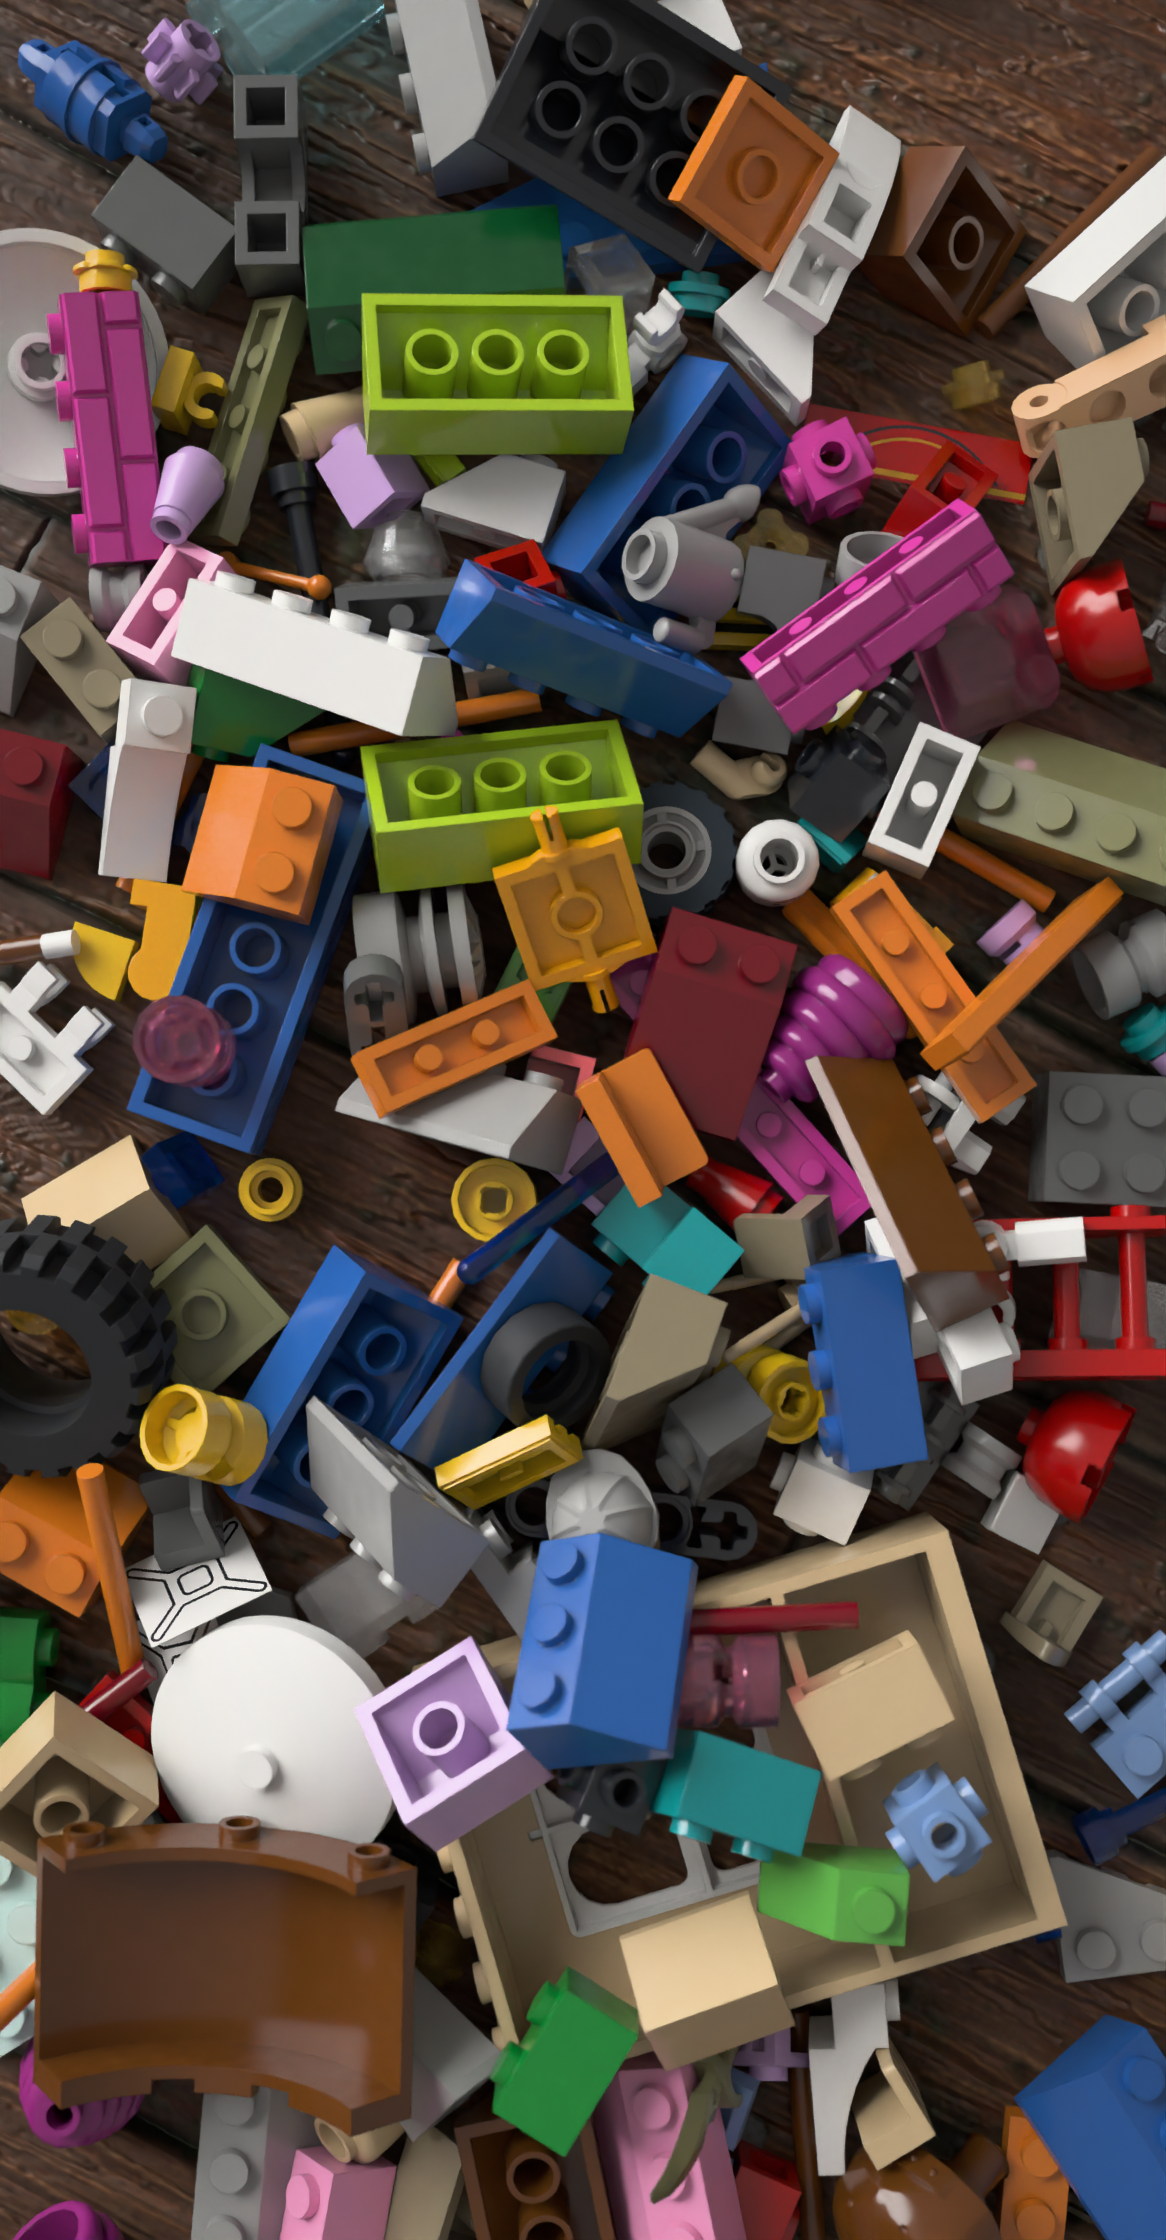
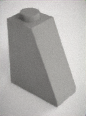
M416 1967L414 1981L412 2111L410 2119L400 2121L412 2142L460 2107L489 2080L492 2069L501 2054Z

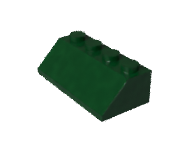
M557 204L302 226L306 303L316 375L362 371V293L566 295Z

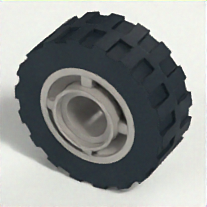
M663 781L650 783V787L640 790L644 803L641 863L631 864L649 924L658 926V929H660L662 922L672 907L705 917L713 912L714 906L719 901L722 902L733 879L737 846H735V832L732 823L728 824L723 808L718 803L715 805L710 801L707 793L700 789L697 791L689 789L687 784L675 782L674 785H663ZM669 843L682 851L684 859L675 868L661 869L650 861L648 855L655 846Z

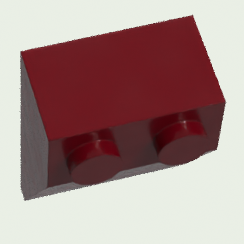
M672 907L659 929L655 943L658 952L652 954L623 1059L644 1048L651 1049L694 1130L734 1142L782 1006L798 945Z

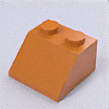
M216 765L181 891L310 926L344 802L335 785L271 768Z
M104 1461L102 1466L104 1468L122 1556H124L150 1508L140 1491L139 1480ZM72 1468L67 1477L42 1478L41 1470H34L30 1476L14 1474L0 1492V1573L79 1618L97 1604L103 1591L76 1471Z

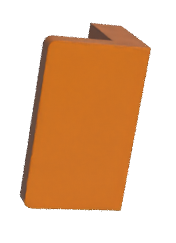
M644 1048L581 1081L576 1088V1094L638 1208L661 1197L664 1186L708 1163V1154L651 1049Z

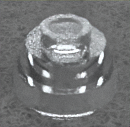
M410 510L394 511L387 514V522L375 527L364 558V568L374 581L443 577L450 567V558L436 525L426 522L423 513Z

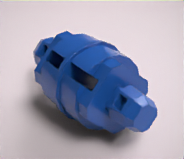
M33 39L21 45L18 54V66L21 72L35 83L34 106L45 115L47 120L61 129L66 138L81 144L93 154L101 156L109 162L128 153L134 157L138 155L147 163H154L165 156L167 153L168 137L165 131L150 118L152 96L141 88L139 82L126 74L117 62L103 57L92 48L81 44L77 40L57 48L39 39Z

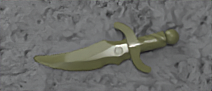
M739 2046L690 2063L695 2068L699 2084L695 2091L691 2093L686 2116L675 2148L662 2176L651 2192L650 2201L653 2204L671 2196L687 2178L702 2150L707 2127L714 2121L717 2107L738 2108L742 2104V2093H735L731 2080V2068Z

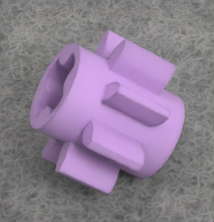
M163 18L148 36L147 40L149 43L141 52L142 56L149 61L145 67L147 79L152 87L170 102L180 103L189 94L198 105H201L219 85L216 79L223 72V67L217 63L221 56L219 45L212 34L194 20L186 19L176 29L169 19Z

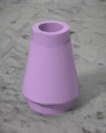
M186 446L166 458L153 517L150 521L151 530L162 541L174 545L183 544L189 534L192 533L224 493V470L215 456L204 449Z

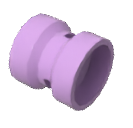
M1021 899L976 943L989 957H999L1008 966L1044 929L1036 921V911L1024 899Z

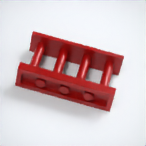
M1119 1205L1110 1208V1216L1083 1217L1085 1239L1118 1238L1122 1337L1115 1338V1349H1088V1339L1081 1338L1079 1262L1052 1264L1054 1338L1048 1339V1350H1021V1339H1017L1020 1349V1360L1013 1362V1381L1166 1380V1349H1156V1338L1149 1337L1145 1237L1165 1236L1166 1215H1151V1207L1147 1205ZM1058 1218L980 1220L993 1221L1004 1230H1015V1222ZM1008 1260V1263L1012 1269V1260ZM1009 1270L1010 1278L1002 1282L1005 1289L1013 1297L1012 1270ZM998 1304L992 1306L991 1309L998 1323H1003L1002 1308ZM938 1352L914 1359L917 1382H951Z

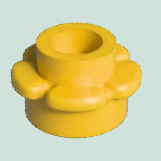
M98 249L88 251L85 254V261L77 263L73 267V274L79 280L80 292L132 291V280L138 279L137 270L133 266L125 264V256L113 250Z

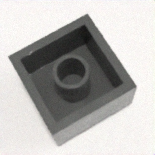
M1048 1071L1034 1075L1033 1080L1037 1085L1033 1088L1028 1201L1111 1206L1147 1205L1151 1208H1166V1077Z

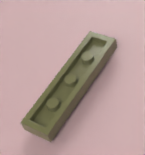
M294 295L256 299L254 301L228 384L229 391L227 397H224L218 416L219 421L214 429L208 452L215 456L223 467L224 493L187 538L199 546H238L240 537L249 524V508L259 476L264 471L268 462V447L277 418L283 411L287 401L286 389L296 357L300 354L305 343V327L308 321L307 304Z

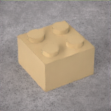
M54 1691L0 1747V1855L36 1878L37 1838L63 1834L65 1826L82 1821L98 1822L103 1824L105 1828L141 1825L159 1806L158 1772L153 1755L57 1691Z

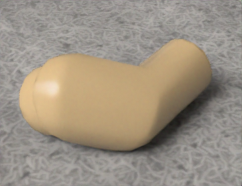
M711 740L698 751L689 763L732 800L768 796L781 787L782 782L787 776V765L784 759L776 753L766 752L759 756L732 760Z

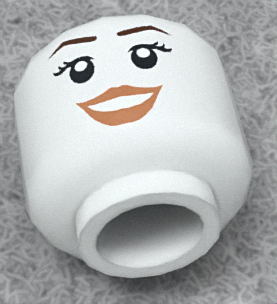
M784 819L766 820L752 827L741 840L735 859V878L742 892L754 902L768 907L786 906L800 899L814 883L820 866L818 848L811 834L799 824ZM768 858L770 867L765 871L762 864ZM776 858L782 860L784 865L777 864ZM774 872L783 873L784 875L782 877H776L772 874Z

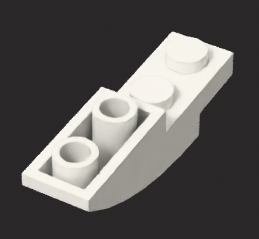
M850 105L844 111L829 143L840 155L783 254L762 299L763 302L815 336L827 325L850 272L865 256L887 202L900 156L901 140Z

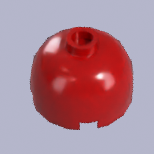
M1121 557L1094 565L1080 572L1079 575L1072 578L1062 588L1055 602L1056 625L1044 629L1053 665L1056 666L1066 662L1074 679L1086 688L1095 691L1117 692L1154 682Z
M1072 1390L1057 1396L1044 1412L1033 1407L1027 1415L1016 1441L1027 1446L1022 1469L1026 1484L1037 1499L1056 1513L1080 1524L1082 1518L1085 1519L1115 1464L1113 1460L1120 1443L1124 1445L1135 1419L1137 1409L1114 1397L1096 1391Z

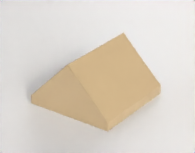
M133 1135L127 1136L21 1199L28 1225L36 1215H53L61 1217V1225L70 1227L75 1220L95 1226L94 1235L106 1241L111 1236L115 1237L128 1246L124 1253L133 1262L136 1263L142 1259L150 1270L164 1263L192 1237Z
M748 1890L620 1936V1943L644 2032L665 2072L795 2026Z

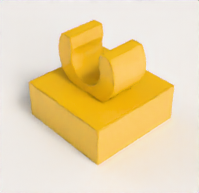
M170 345L151 400L152 409L157 418L161 419L160 423L163 428L187 435L192 420L203 428H216L219 421L216 414L208 408L198 406L199 400L207 393H215L219 396L227 397L229 389L223 378L219 375L203 371L194 352Z

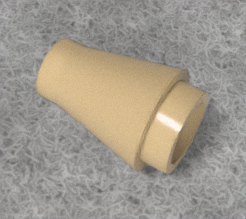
M361 385L350 391L293 402L290 404L291 411L279 416L283 434L296 459L299 462H307L312 459L318 462L333 447L331 441L338 432L355 423H363L365 425L363 386Z

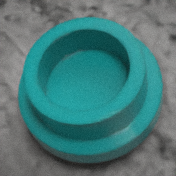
M686 270L682 272L681 281L668 283V291L685 308L683 316L714 319L715 311L730 299L731 293L729 289L719 286V275L705 271L696 274L691 270Z
M1154 1003L1145 1004L1124 1021L1122 1027L1126 1032L1120 1040V1045L1127 1053H1136L1142 1061H1148L1166 1051V1004L1158 1007Z

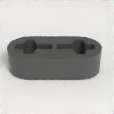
M367 954L359 956L350 962L344 972V1005L350 1051L353 1057L356 1052L375 1045L372 1027L384 1026L386 1039L408 1031L409 1021L404 975L400 965L392 958L382 954ZM372 982L380 984L382 1001H370L366 984Z

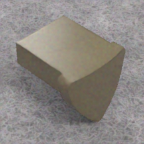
M1043 1559L1012 1612L1005 1611L999 1623L1020 1644L1039 1659L1053 1666L1064 1667L1072 1655L1071 1650L1104 1597Z

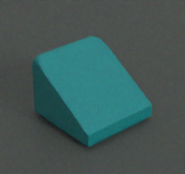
M802 817L797 822V824L811 834L819 851V860L834 874L836 872L839 874L867 843L866 837L856 828L840 844Z

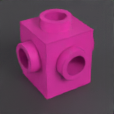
M847 417L829 425L824 419L817 420L798 430L792 436V442L788 444L782 470L779 472L783 489L793 506L799 505L808 525L827 516L830 519L842 517L858 508L864 502L874 476L873 469L876 468V458L867 437L862 432L855 435ZM832 460L835 467L827 466L824 463Z

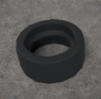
M556 1302L533 1304L513 1315L492 1338L484 1353L480 1373L484 1395L518 1428L544 1415H548L553 1419L554 1426L560 1424L567 1428L579 1421L593 1407L602 1393L611 1366L608 1341L597 1328L571 1307ZM570 1341L567 1358L558 1374L543 1388L532 1394L522 1396L524 1381L533 1364L548 1349L561 1342Z

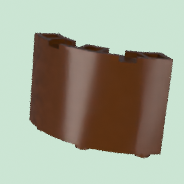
M244 1815L224 1818L219 1824L171 1823L105 1828L103 1824L98 1822L82 1821L65 1826L63 1834L37 1838L33 2083L61 2110L106 2099L151 2094L152 2080L195 2079L194 2093L224 2094L252 2098L259 2092L260 2086L289 2093L288 2107L315 2116L335 2126L349 2137L410 2119L412 2111L417 1868L391 1856L389 1847L383 1844H356L314 1833L260 1827V1820L258 1818Z

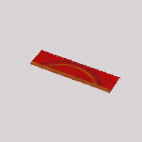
M809 404L804 426L822 419L826 420L829 425L847 417L855 435L862 432L867 437L876 458L873 478L912 485L946 441L949 440L999 475L984 498L1024 505L1032 457L1023 453L1019 441ZM832 460L824 463L827 466L835 467Z

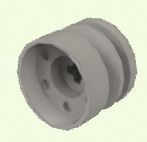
M464 884L446 887L449 911L439 913L437 912L433 888L420 889L419 915L406 917L402 901L397 892L381 893L377 891L353 895L352 913L357 958L367 954H382L392 958L400 965L404 975L409 1024L416 1022L418 994L430 992L434 1008L439 1017L451 1012L449 989L460 988L463 1007L482 999L485 978H487L478 914L475 913ZM375 982L366 984L370 1001H382L380 984ZM383 1026V1027H372V1028H373V1029H378V1028H385V1027Z

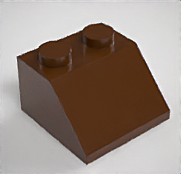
M909 146L896 170L894 181L875 233L863 260L858 266L881 295L958 337H968L975 325V320L980 316L1027 230L966 146Z

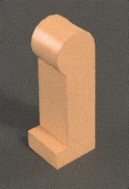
M1164 314L1141 325L1144 337L1055 380L1053 384L1037 385L1019 394L1013 401L1011 409L1023 453L1032 458H1039L1056 430L1133 417V421L1166 407V315Z

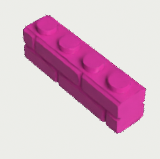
M104 291L102 293L73 292L59 294L58 313L46 314L51 355L63 354L66 381H55V395L59 422H72L75 448H63V459L67 488H80L83 514H71L75 553L88 554L89 569L93 567H125L130 564L143 563L144 566L156 565L167 548L168 543L159 539L150 527L160 484V474L139 292Z
M957 498L742 656L740 660L775 713L793 734H796L803 728L805 730H814L827 723L837 712L836 704L856 689L867 691L881 684L891 673L892 668L890 665L910 650L920 652L936 644L946 633L944 625L965 610L975 612L990 605L1001 593L999 585L1014 575V571L1001 549L996 545L995 539L976 509Z

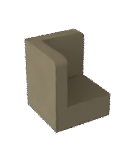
M806 1195L784 1214L743 1213L734 1220L737 1243L745 1250L740 1256L744 1278L805 1280L804 1267L838 1258L841 1255L830 1195Z

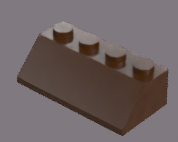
M815 1056L805 1061L900 1270L935 1333L1010 1299L999 1275L1012 1269L994 1233L981 1238L972 1221L983 1216L984 1213L967 1178L954 1184L947 1170V1167L958 1161L941 1126L930 1132L926 1128L921 1116L933 1110L917 1077L914 1076L903 1081L893 1059Z
M495 2091L454 2121V2132L477 2240H618L593 2112L565 2157L493 2112Z

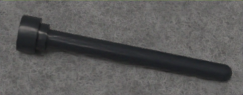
M290 462L275 466L266 473L270 496L273 502L278 503L280 512L287 513L298 576L311 578L314 575H323L311 510L317 506L316 496L321 492L316 465L311 462ZM301 590L303 597L313 600L311 612L330 618L328 597L324 600H316L309 595L308 591ZM328 710L323 712L326 726L351 722L348 717ZM356 747L332 751L331 756L335 764L341 767L352 765L357 756Z

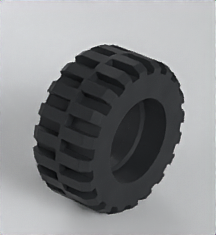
M36 1215L29 1225L26 1218L19 1216L0 1222V1311L18 1310L30 1312L60 1326L81 1348L91 1373V1378L75 1381L61 1380L43 1375L27 1366L11 1351L0 1331V1463L8 1466L7 1473L30 1476L34 1470H41L42 1478L67 1477L72 1468L77 1471L81 1466L88 1463H99L102 1465L105 1458L116 1457L129 1445L135 1433L139 1432L144 1412L151 1400L165 1387L175 1365L176 1359L172 1351L178 1343L177 1329L173 1320H165L172 1309L165 1291L162 1288L154 1290L150 1283L155 1274L142 1259L136 1263L133 1262L124 1253L128 1248L124 1243L113 1236L106 1241L94 1235L95 1226L75 1220L70 1227L61 1225V1217L53 1215Z

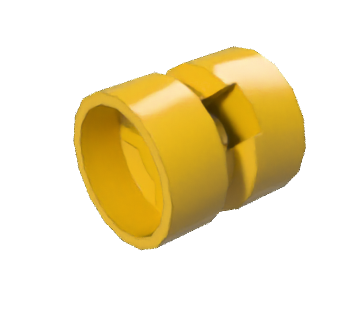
M499 1158L479 1160L467 1167L456 1180L451 1197L453 1215L461 1228L473 1238L490 1243L508 1241L524 1232L535 1218L538 1206L536 1186L529 1174L515 1163Z
M762 1343L731 1362L774 1414L766 1437L779 1443L796 1444L809 1439L818 1430L819 1418L826 1417L822 1391H816L812 1384L808 1361L791 1354H785ZM720 1360L717 1368H715L713 1375L719 1372L720 1370L724 1369L731 1363L727 1364Z
M181 1384L164 1388L151 1400L144 1412L140 1427L141 1449L146 1461L154 1468L226 1486L243 1483L256 1472L264 1458L268 1442L266 1422L261 1412L252 1404Z

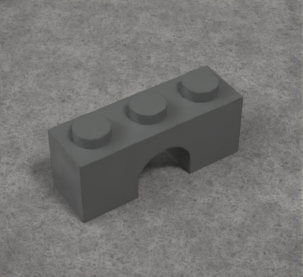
M298 74L233 75L234 140L239 154L242 177V201H234L235 266L247 297L306 296L302 226L309 225L308 121Z
M750 545L736 615L762 621L775 633L834 590L835 578L824 576L827 560ZM724 676L733 685L728 696L717 706L711 741L781 755L788 754L790 743L801 745L805 729L803 728L796 734H793L775 713L754 680Z

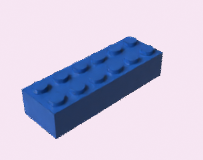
M263 743L260 744L252 767L271 768L335 785L344 800L310 926L204 898L126 1109L242 1152L259 1156L262 1155L352 908L353 895L357 894L373 850L364 779Z

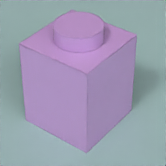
M363 423L349 425L338 432L331 441L333 447L315 463L352 529L389 528L418 503L425 493L430 491L410 455H367L365 425Z

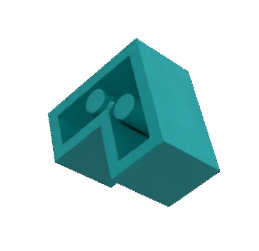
M625 1184L591 1223L601 1232L593 1241L597 1247L621 1267L631 1258L649 1274L641 1283L643 1287L650 1274H654L708 1295L745 1251L695 1207H690L667 1186H664L661 1197L638 1208Z

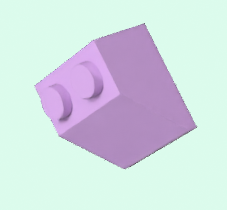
M472 1636L354 1709L404 1825L435 1852L554 1778L551 1769H546L506 1731L512 1697Z

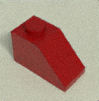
M947 440L909 487L881 532L906 537L957 498L976 509L999 475Z

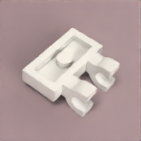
M38 961L14 990L5 982L0 981V1074L42 1115H51L94 1070L80 1056L101 1041L114 1028L115 1024L99 1008L94 1007L91 1010L88 1006H83L68 1022L66 1027L57 1034L36 1011L58 996L71 981L54 964L46 966L43 962Z

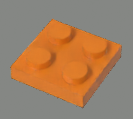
M735 75L667 199L759 270L773 273L840 153L749 77Z

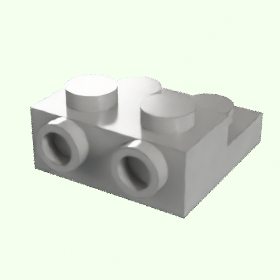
M468 1507L461 1513L491 1541L472 1565L471 1570L517 1635L523 1640L540 1547L533 1539L515 1553H512L513 1549L510 1544L515 1539L500 1515L494 1509L485 1514L481 1508L473 1510Z

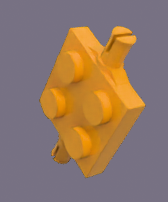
M545 806L551 831H547L540 808L530 814V820L533 822L541 849H538L530 856L492 868L494 880L525 970L534 990L538 991L562 982L585 981L593 1004V1010L597 1013H606L600 990H604L610 1011L620 1004L610 973L627 961L658 952L619 827L583 839L567 840L558 814V808L556 806Z

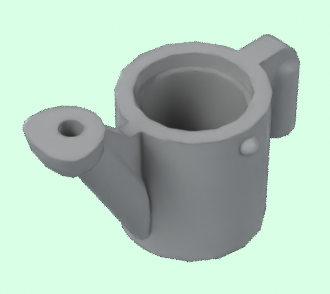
M752 484L737 485L728 490L723 499L664 517H654L648 520L628 539L622 554V571L628 592L638 601L689 618V625L666 617L660 618L653 628V637L656 642L692 654H696L712 645L716 621L723 618L733 607L740 594L744 579V559L741 550L732 541L726 540V533L738 522H745L753 516L761 496V490L758 486Z

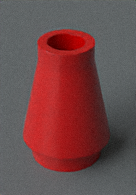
M709 1155L708 1163L691 1172L685 1185L695 1191L734 1232V1220L741 1214H776L784 1201V1197L773 1190L775 1183L719 1162Z

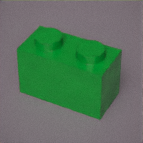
M567 1966L556 1985L546 1981L540 1988L526 2017L528 2021L532 2022V2025L519 2045L512 2040L506 2044L490 2074V2080L496 2083L493 2112L563 2157L568 2153L639 2036L637 2009Z

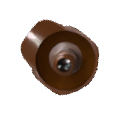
M971 2133L967 2137V2142L950 2160H938L918 2146L882 2169L877 2170L867 2154L863 2143H861L846 2162L845 2173L840 2175L836 2182L833 2218L839 2240H1002L994 2217L985 2204V2197L1001 2179L1007 2178L1010 2174L1009 2164L1004 2152L990 2138L982 2134Z

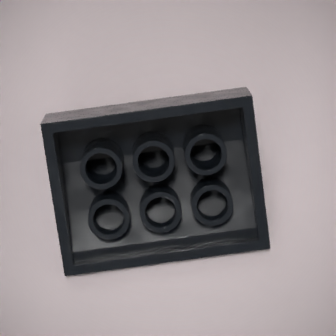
M533 0L472 140L692 272L700 274L718 237L667 198L735 75L749 77L783 106H785L793 88L655 0Z

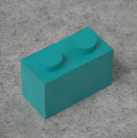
M677 1728L673 1758H669L649 1811L673 1818L669 1830L671 1833L710 1844L713 1831L734 1838L731 1852L771 1864L774 1851L801 1857L822 1772L701 1731Z

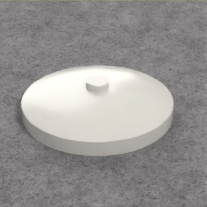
M15 228L0 231V488L35 497H61L80 493V488H67L63 448L75 447L72 422H59L55 381H66L63 354L51 355L46 314L58 313L59 294L80 292L79 280L73 274V267L77 263L85 261V254L88 251L98 250L99 248L78 237L63 232L40 228ZM132 280V291L139 292L152 400L168 353V344L163 326L153 304L137 280ZM152 409L154 430L156 433L161 419L157 418L156 414Z
M258 1615L243 1617L222 1624L202 1636L179 1656L164 1677L157 1693L152 1715L151 1741L153 1757L162 1787L171 1805L184 1823L219 1824L224 1818L244 1815L258 1818L260 1820V1827L314 1833L356 1844L372 1843L392 1817L396 1804L354 1709L386 1689L375 1672L351 1647L324 1629L310 1623L289 1617Z

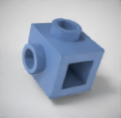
M935 1762L926 1770H917L905 1777L894 1787L892 1794L882 1801L894 1824V1827L885 1833L890 1843L909 1869H912L921 1862L934 1882H937L946 1874L950 1877H955L971 1869L981 1859L983 1855L982 1848L992 1842L979 1821L989 1813L988 1809L965 1777H962L953 1784L938 1762ZM940 1823H945L932 1833V1830L936 1825Z

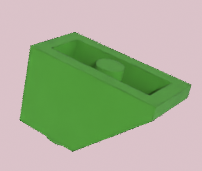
M804 1842L801 1857L774 1851L771 1864L760 1861L757 1911L834 1941L905 1947L910 1874L903 1860L894 1849Z

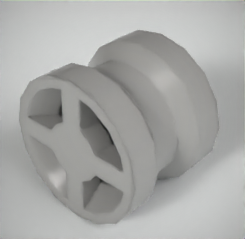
M143 563L130 564L122 572H111L106 567H93L90 569L89 597L96 627L100 632L113 631L148 577Z
M968 1421L961 1431L963 1442L956 1452L947 1453L940 1464L995 1501L1002 1490L1001 1478L1007 1470L1016 1469L1023 1457Z

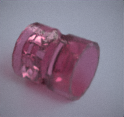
M166 996L152 1002L139 1015L133 1030V1049L139 1064L151 1076L184 1088H203L217 1082L230 1069L235 1057V1035L230 1023L217 1010L187 996Z
M689 1635L678 1715L679 1728H718L724 1717H732L738 1728H777L780 1716V1663L776 1635H737L731 1646H724L717 1635ZM721 1678H729V1685H726L722 1681L718 1680Z

